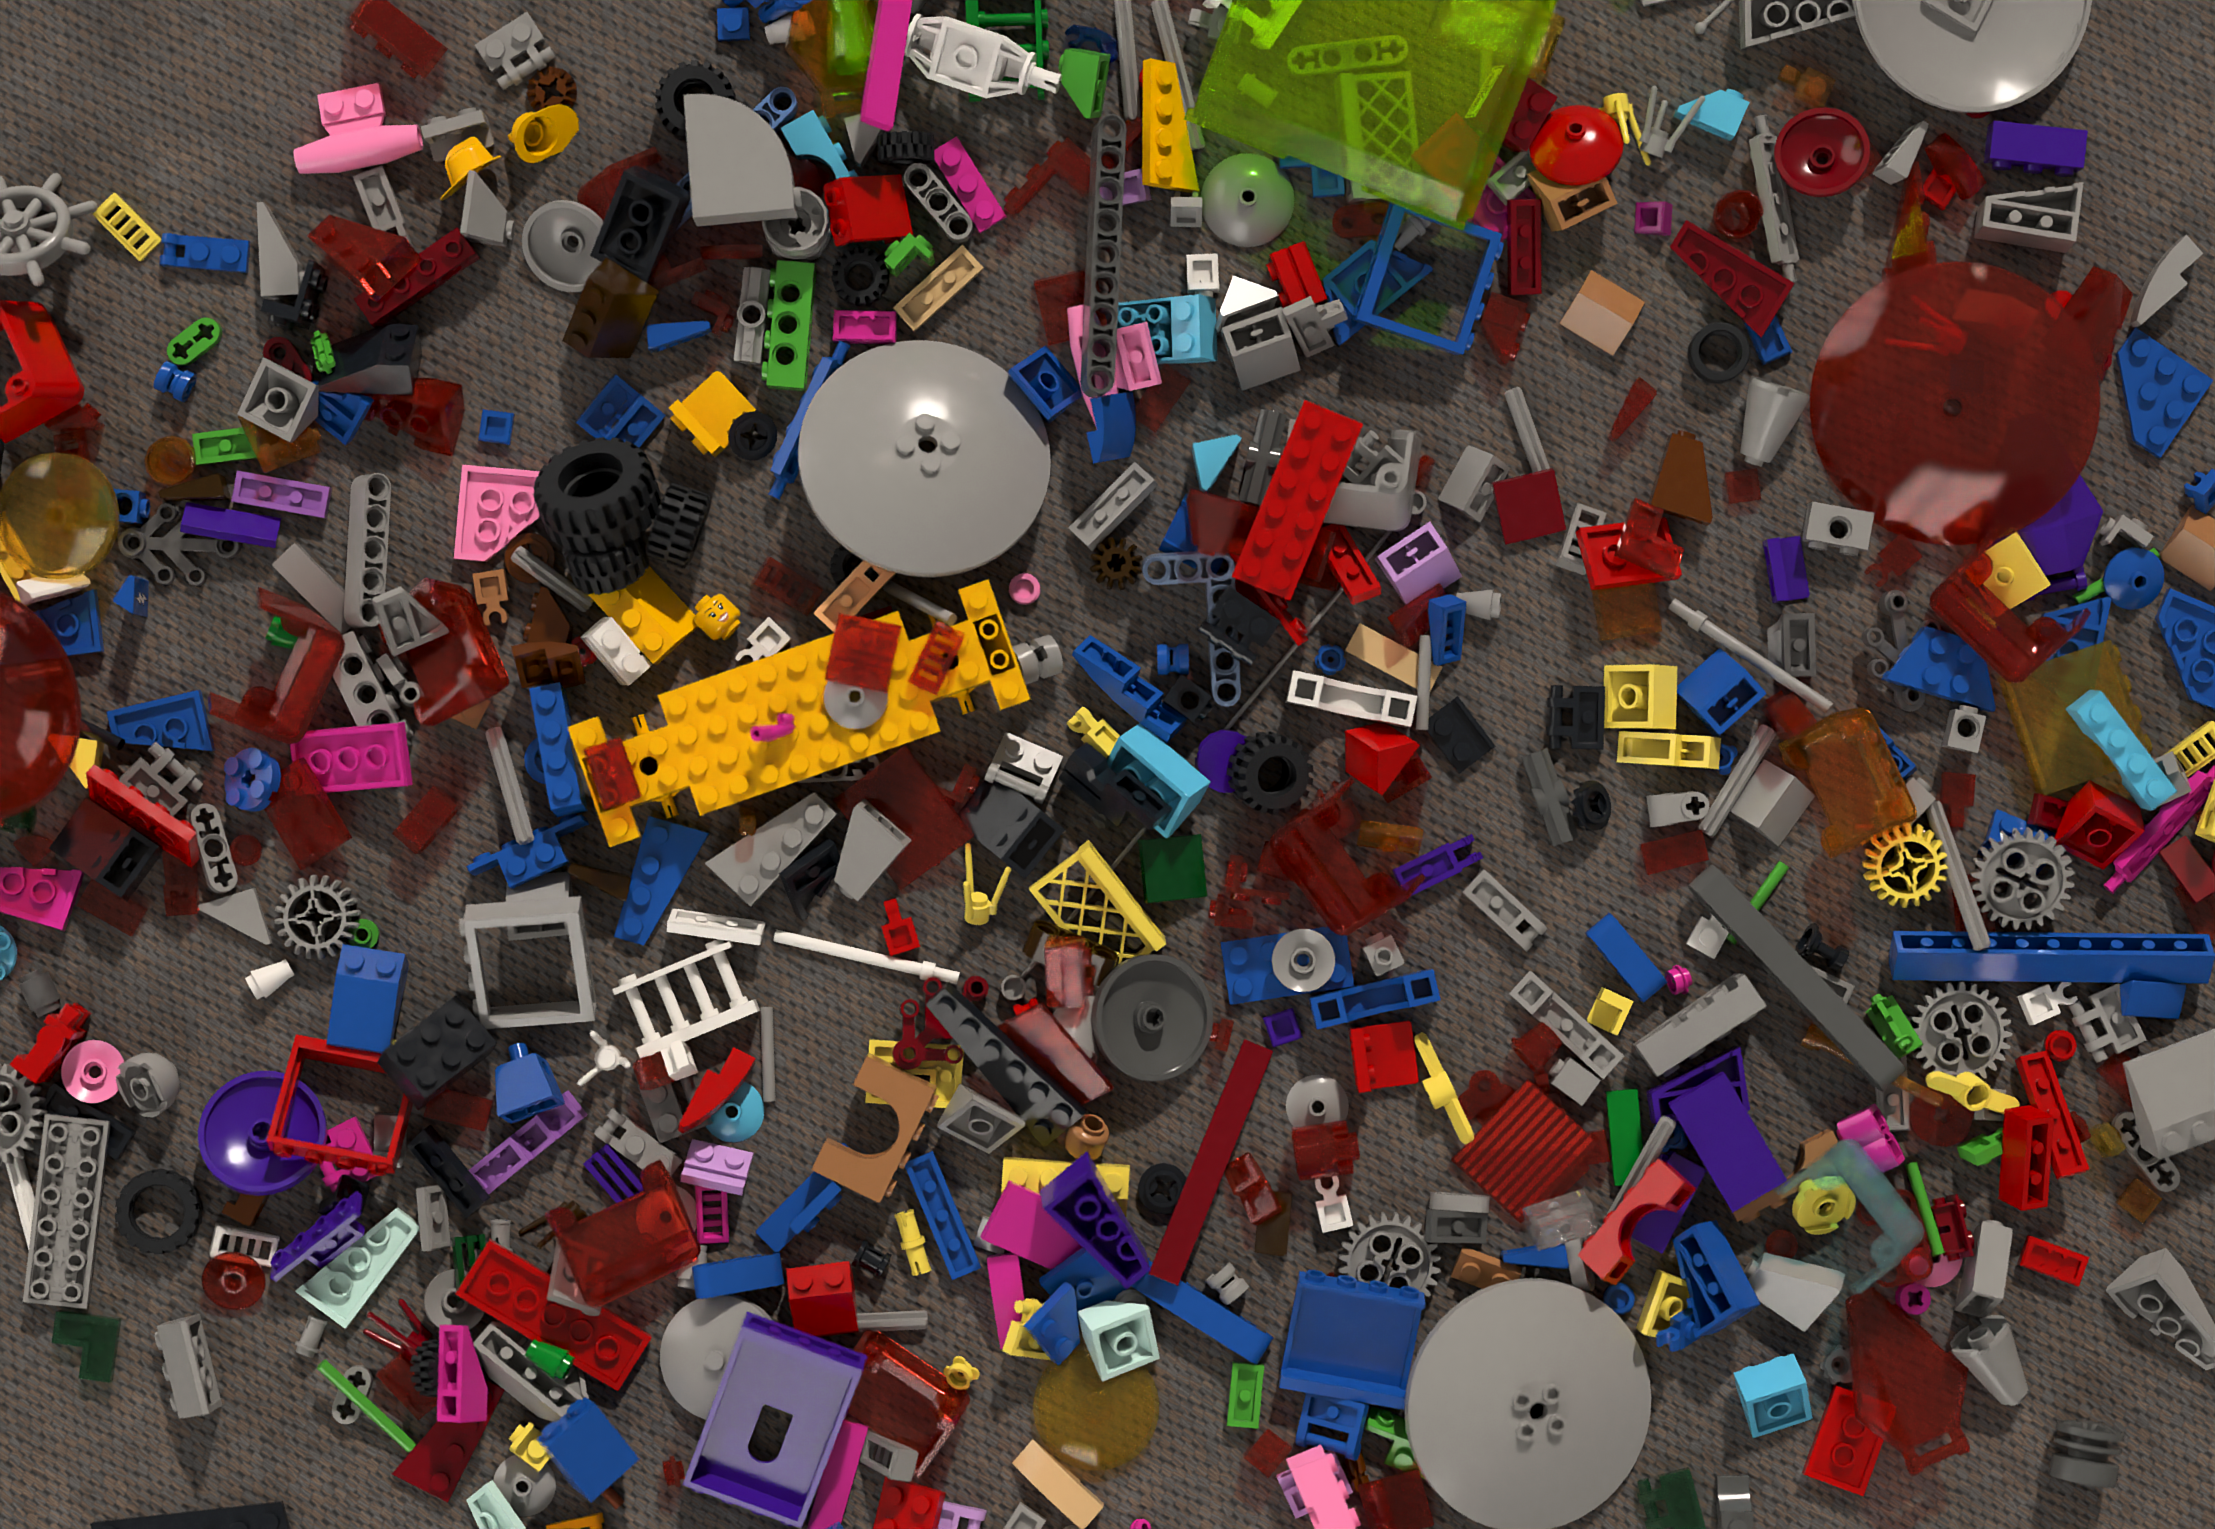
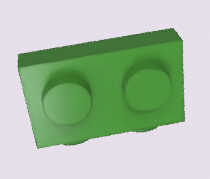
M909 233L901 242L894 241L884 253L887 256L884 260L886 268L897 278L917 255L932 267L936 263L933 255V246L920 234L915 238Z

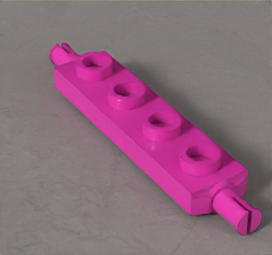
M2215 765L2207 774L2198 770L2192 777L2188 778L2192 791L2163 804L2159 813L2151 822L2144 825L2145 832L2113 862L2115 873L2103 884L2107 891L2114 894L2124 881L2131 883L2207 801L2215 779Z

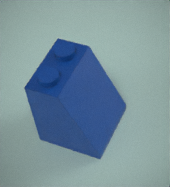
M586 1396L582 1400L572 1403L568 1407L567 1413L558 1421L548 1424L542 1431V1435L537 1439L568 1483L590 1502L596 1499L639 1460L638 1456L597 1405Z

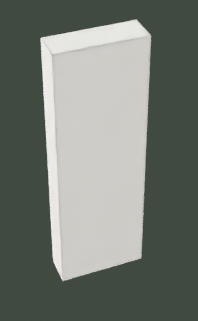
M672 909L667 922L666 932L761 945L766 922Z

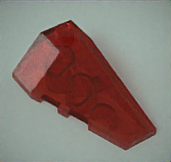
M1918 161L1913 163L1908 177L1903 181L1886 261L1887 268L1882 269L1884 287H1889V294L1928 290L1939 282L1934 240L1927 241L1926 237L1928 235V227L1930 226L1929 214L1921 211V205H1924L1925 193Z
M417 378L413 395L358 393L371 397L374 400L364 420L369 422L374 417H377L389 426L387 432L397 436L399 431L402 430L416 437L413 444L416 447L447 456L453 455L465 411L461 384L435 378Z

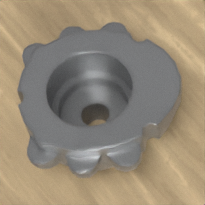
M1837 1345L1835 1350L1825 1357L1824 1362L1820 1364V1368L1825 1370L1824 1377H1830L1832 1384L1840 1381L1841 1383H1849L1857 1377L1858 1367L1856 1366V1361L1858 1357L1851 1355V1349L1846 1348L1843 1350L1842 1345ZM1835 1362L1839 1363L1837 1368L1834 1366Z

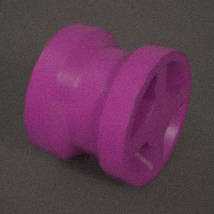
M1904 1282L1895 1291V1302L1899 1309L1904 1312L1918 1315L1925 1312L1930 1306V1292L1919 1283Z

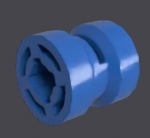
M166 361L159 369L153 387L162 393H172L173 398L184 403L196 383L197 375L188 370H178L177 365Z
M1157 644L1158 676L1168 675L1170 672H1177L1179 675H1189L1188 644H1178L1176 647H1169L1167 644ZM1170 654H1173V665H1170Z

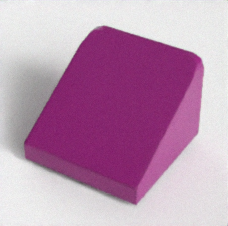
M1665 201L1636 202L1634 234L1671 236L1673 205Z

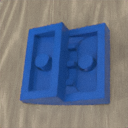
M614 374L575 422L594 438L604 437L607 440L619 438L624 443L628 441L639 448L666 415L619 376Z
M1133 391L1090 399L1097 428L1095 431L1087 432L1093 464L1130 457L1136 429Z

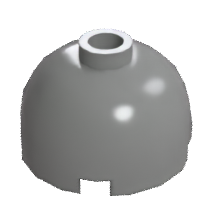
M140 1053L126 1060L118 1067L120 1074L116 1076V1083L119 1093L131 1108L136 1105L139 1109L143 1110L139 1113L140 1115L153 1118L174 1103L180 1091V1080L176 1067L165 1057L157 1053Z

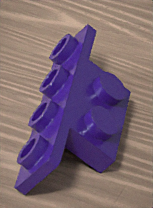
M356 1191L350 1197L342 1199L330 1213L319 1217L311 1228L306 1232L299 1233L293 1242L284 1249H279L271 1259L270 1279L277 1282L305 1259L322 1269L363 1237L365 1226L355 1220L361 1214L362 1194Z

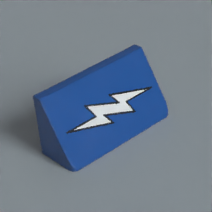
M128 575L113 598V602L132 614L148 617L149 581L144 578Z

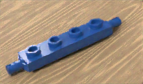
M838 341L832 357H822L820 363L815 367L812 381L806 393L800 399L799 409L794 420L787 427L783 444L774 455L770 471L773 472L776 479L768 495L780 500L787 483H794L799 472V436L808 406L822 384L844 364L843 361L851 347L850 345Z

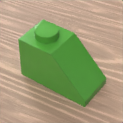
M1080 48L1065 49L1064 54L1061 55L1059 60V71L1062 74L1061 83L1084 118L1101 117L1111 54Z

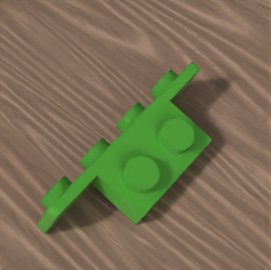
M1372 1406L1368 1413L1366 1429L1393 1440L1386 1454L1384 1464L1425 1479L1411 1451L1405 1419L1392 1414L1390 1411Z

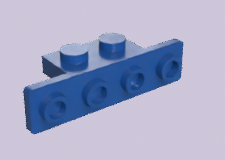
M576 813L566 815L559 819L560 824L549 829L547 826L532 831L534 835L533 842L519 845L516 839L509 841L501 846V851L492 855L490 852L480 854L473 858L474 863L466 867L469 873L476 876L500 865L509 888L513 889L568 864L569 861L559 838L588 825V820L582 814L578 816Z
M813 1172L757 1228L756 1234L778 1253L802 1229L808 1233L820 1221L817 1214L824 1207L831 1210L841 1200L842 1196L839 1192L842 1190L843 1185Z

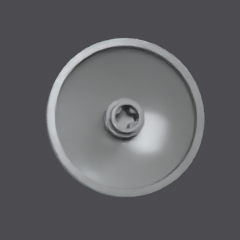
M728 1294L697 1299L677 1312L664 1332L660 1348V1366L665 1384L675 1400L684 1409L707 1420L747 1311L772 1320L761 1307L746 1298Z

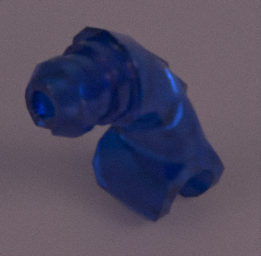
M1075 24L1068 27L1065 31L1067 36L1076 34L1079 37L1068 43L1070 48H1080L1083 42H1094L1102 53L1111 54L1110 62L1117 60L1119 56L1116 50L1118 42L1110 34L1096 27L1092 28Z

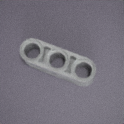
M922 163L910 165L904 174L905 184L909 192L952 242L959 244L968 241L973 234V224L969 215L929 167ZM915 173H924L928 177L925 185L916 187L911 184V177ZM944 197L948 201L945 209L936 211L931 208L930 204L933 198ZM964 221L968 225L966 232L962 235L953 234L950 230L953 222Z

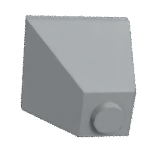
M469 170L460 233L469 242L507 247L508 239L513 240L515 221L511 220V215L477 172Z

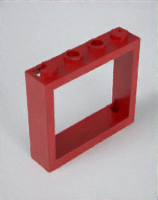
M296 1034L266 1141L270 1151H273V1154L279 1157L291 1158L292 1155L304 1157L306 1161L314 1164H322L323 1161L336 1163L337 1167L346 1170H354L355 1167L367 1169V1172L377 1176H385L386 1173L395 1174L413 1104L403 1094L387 1157L284 1138L305 1058L387 1074L377 1063L382 1053L327 1045V1040Z

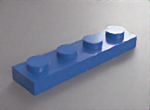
M932 1150L907 1161L905 1165L906 1171L952 1280L980 1269L982 1266L934 1151Z

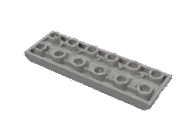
M45 1114L23 1302L82 1309L88 1308L110 1121Z

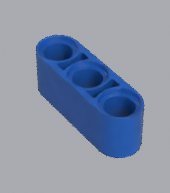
M1608 913L1585 932L1586 936L1591 938L1598 946L1597 949L1609 963L1611 962L1618 970L1617 973L1629 987L1631 986L1638 994L1637 997L1641 1002L1644 1003L1668 983L1661 972L1611 913Z
M773 1252V1254L765 1256L757 1254L692 1266L696 1299L784 1284L780 1252Z

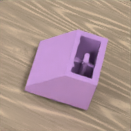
M1428 522L1375 558L1409 611L1462 577L1447 546L1431 522Z

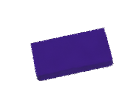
M1799 536L1778 537L1762 541L1772 603L1808 598L1810 593L1801 538Z

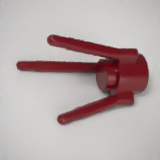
M399 1299L398 1303L419 1334L412 1331L406 1338L372 1312H368L367 1317L400 1341L402 1345L400 1346L368 1329H364L363 1333L402 1354L409 1361H411L412 1355H418L415 1349L418 1346H422L421 1343L423 1341H429V1338L432 1336V1333L424 1328L403 1299Z

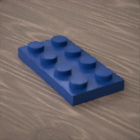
M1345 924L1310 929L1322 934L1330 942L1335 954V967L1330 979L1322 987L1310 992H1298L1287 988L1278 980L1273 971L1272 953L1279 939L1288 932L1220 942L1229 1004L1353 987L1354 980ZM1300 954L1297 957V963L1300 966L1308 964L1309 958L1306 954Z

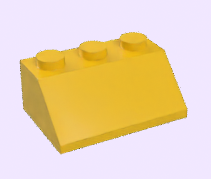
M649 566L642 577H639L635 583L628 585L626 588L608 594L595 595L591 593L589 596L608 617H612L640 651L654 665H658L698 626L694 622L696 615Z

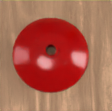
M1571 105L1548 113L1529 146V155L1535 168L1549 180L1571 186L1586 185L1603 179L1617 167L1623 155L1624 141L1620 126L1609 114L1590 106Z

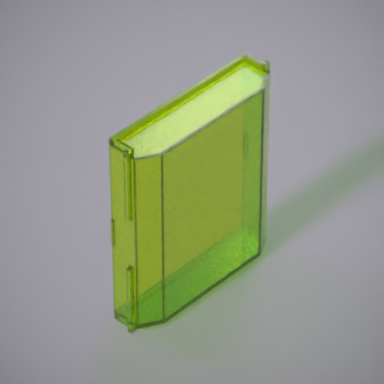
M1232 0L1200 86L1196 106L1188 107L1184 120L1279 158L1285 159L1288 156H1292L1361 184V189L1364 192L1464 231L1465 226L1473 220L1558 0Z

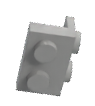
M474 107L463 109L458 112V116L446 119V116L429 119L427 121L428 125L421 126L423 137L430 145L433 160L437 163L445 161L448 152L455 145L469 137L478 138L486 149L495 146L486 114L482 110H476Z

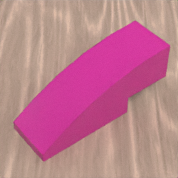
M1012 1252L989 1255L986 1258L1000 1349L1004 1347L1011 1321L1021 1322L1023 1316L1022 1313H1017L1014 1310L1015 1302L1025 1300L1019 1255Z

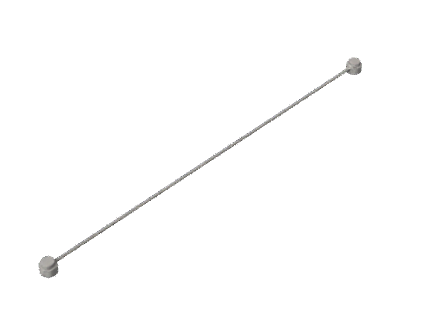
M1415 490L1412 516L1420 514L1426 507V497L1419 490ZM1387 531L1364 558L1366 562L1370 560L1393 531ZM1342 587L1339 588L1306 628L1308 631L1305 634L1306 636L1344 591ZM1296 643L1292 645L1223 730H1229L1298 647ZM1145 826L1141 828L1110 866L1112 870L1115 869L1148 828ZM1092 888L1086 895L1085 904L1097 889ZM1075 908L1065 923H1070L1080 911V908ZM1033 960L1020 976L1009 975L1002 981L1001 992L1007 999L1017 1000L1024 995L1026 991L1024 978L1037 961Z

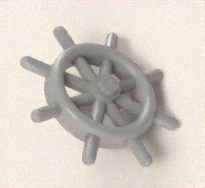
M58 173L50 175L42 187H7L4 178L0 176V214H5L0 219V275L15 276L29 274L31 282L35 286H40L44 283L41 269L59 259L66 250L79 254H88L91 250L90 245L73 239L74 225L72 219L94 213L98 208L95 201H86L67 207L65 202L54 193L62 182V177ZM17 208H26L23 212L16 210ZM41 209L49 212V214L36 217ZM56 225L53 233L41 230Z

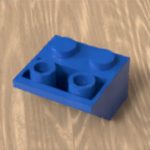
M1721 648L1717 649L1677 685V696L1714 737L1720 736L1767 694L1748 671Z

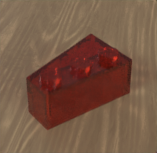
M358 0L345 17L351 23L349 28L362 39L368 36L377 44L374 48L386 58L390 59L393 55L403 64L399 68L413 79L418 75L425 79L448 50V48L387 0Z
M333 215L327 216L307 235L328 262L375 302L380 300L422 260L405 237Z
M2093 266L2040 341L2041 345L2057 362L2103 381L2105 375L2103 370L2107 356L2113 353L2115 346L2112 342L2117 329H2121L2133 293L2117 274Z

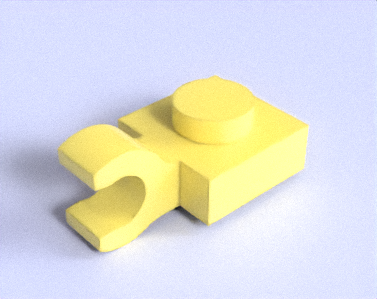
M1085 707L1079 709L1067 722L1071 730L1085 734L1081 740L1084 743L1090 744L1105 758L1110 755L1118 737H1120L1103 718L1097 722Z

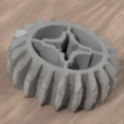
M310 875L309 884L305 878L298 879L300 889L293 884L287 887L288 891L292 894L291 897L286 894L280 895L279 898L286 903V906L275 907V911L283 913V918H277L274 921L275 924H284L285 928L279 930L277 934L278 936H285L287 934L290 936L284 943L286 947L297 943L294 948V954L300 955L306 948V958L312 959L316 950L317 957L321 960L326 958L327 949L328 953L334 957L338 955L335 945L341 949L343 944L348 945L343 940L344 937L354 940L355 936L348 932L350 927L358 928L360 926V923L353 922L351 919L352 916L361 915V911H351L350 906L358 903L357 898L349 900L345 898L352 891L349 887L342 889L340 892L338 891L342 884L341 880H335L329 886L330 876L324 875L319 884L318 876ZM320 891L332 896L338 903L340 910L333 911L327 909L323 898H321ZM310 893L311 899H308L307 910L304 913L294 915V910L299 900L304 895ZM316 908L318 913L332 915V917L319 921L321 923L319 926L317 921L303 920L304 917L316 914L314 911ZM341 919V925L337 933L325 942L328 924L331 921ZM295 924L307 925L311 930L312 936H315V943L303 938L297 931Z

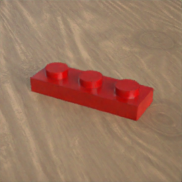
M1331 524L1321 528L1315 543L1352 605L1381 595V585L1346 527Z

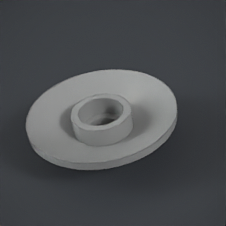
M861 665L846 666L835 672L828 680L824 691L825 707L831 718L838 724L851 729H861L874 724L883 715L888 702V692L883 679L874 670ZM855 690L861 694V699L857 703H853L849 699L850 693Z
M1296 929L1282 936L1275 945L1272 953V967L1278 980L1287 988L1298 992H1310L1322 987L1330 979L1335 967V954L1330 942L1322 934L1310 929ZM1300 954L1308 956L1309 962L1306 966H1300L1297 963V957Z
M1324 1075L1304 1077L1295 1083L1288 1093L1286 1100L1288 1119L1297 1131L1306 1136L1314 1138L1329 1136L1343 1125L1348 1115L1349 1103L1343 1087L1330 1077ZM1315 1101H1321L1324 1105L1323 1110L1319 1113L1312 1110V1104Z
M455 1269L438 1274L429 1283L424 1295L425 1311L429 1320L437 1328H439V1325H466L468 1329H471L481 1320L485 1312L465 1300L458 1301L454 1308L448 1305L447 1301L450 1296L457 1298V1295H455L457 1290Z
M516 1455L507 1458L500 1464L493 1479V1482L517 1516L526 1517L540 1513L550 1504L555 1494L556 1480L548 1463L538 1473ZM525 1481L528 1484V1491L521 1492L517 1487L518 1482Z

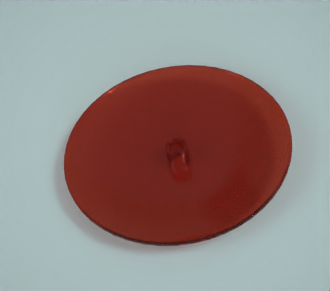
M1940 262L1908 269L1889 277L1859 297L1841 316L1824 342L1816 362L1810 390V420L1813 438L1822 464L1836 487L1857 510L1874 512L1873 522L1902 537L1937 545H1970L1999 539L2019 531L2046 514L2065 496L2084 469L2094 445L2100 417V387L2094 358L2084 335L2066 309L2050 294L2026 278L2003 268L1973 262ZM1948 399H1957L1962 405V410L1957 414H1950L1945 410L1944 402Z

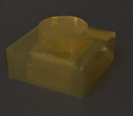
M2109 1122L2094 1125L2085 1132L2102 1158L2117 1156L2126 1149V1146L2121 1141L2122 1137L2119 1131L2111 1126Z

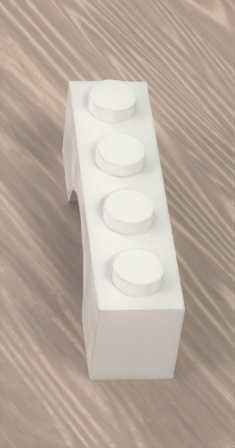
M1293 670L1285 703L1410 728L1417 696L1350 684Z

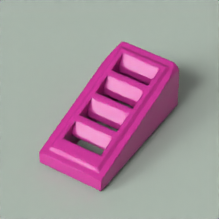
M695 1185L697 1244L729 1243L727 1192L702 1193V1191L714 1189ZM721 1201V1206H702V1202ZM721 1214L722 1219H703V1215ZM722 1226V1232H703V1227Z

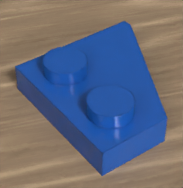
M314 380L312 383L318 385L319 381ZM319 392L318 417L315 421L344 445H347L356 435L374 400L371 397L358 393Z
M1065 1281L1023 1325L1050 1360L1058 1366L1080 1344L1075 1289Z

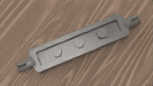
M1759 115L1754 117L1757 136L1750 139L1749 144L1750 158L1756 177L1755 186L1759 194L1762 210L1761 219L1766 232L1767 251L1770 255L1771 263L1781 266L1783 277L1792 282H1797L1793 263L1799 260L1786 183L1781 178L1775 164L1774 150L1777 136L1769 132L1767 115Z

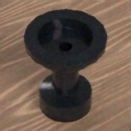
M1812 923L1806 928L1795 947L1800 956H1809L1816 952L1828 960L1827 967L1835 972H1838L1844 966L1849 956V950L1841 945L1833 949L1823 943L1822 933L1819 931V925L1816 923Z

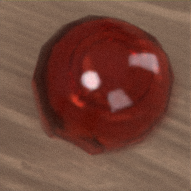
M1734 190L1723 195L1716 203L1713 211V221L1717 231L1725 237L1732 239H1742L1750 235L1751 232H1754L1757 229L1760 217L1764 213L1759 197L1749 190ZM1731 210H1735L1740 216L1737 226H1734Z

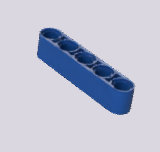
M1148 1258L1149 1265L1151 1267L1152 1262L1149 1260L1150 1258ZM1147 1272L1131 1285L1140 1293L1256 1365L1274 1338L1266 1332L1265 1334L1256 1328L1255 1324L1242 1316L1238 1317L1215 1299L1211 1300L1202 1294V1291L1188 1282L1184 1283L1180 1280L1178 1286Z

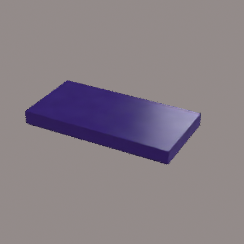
M1723 1071L1668 1103L1732 1213L1788 1181Z

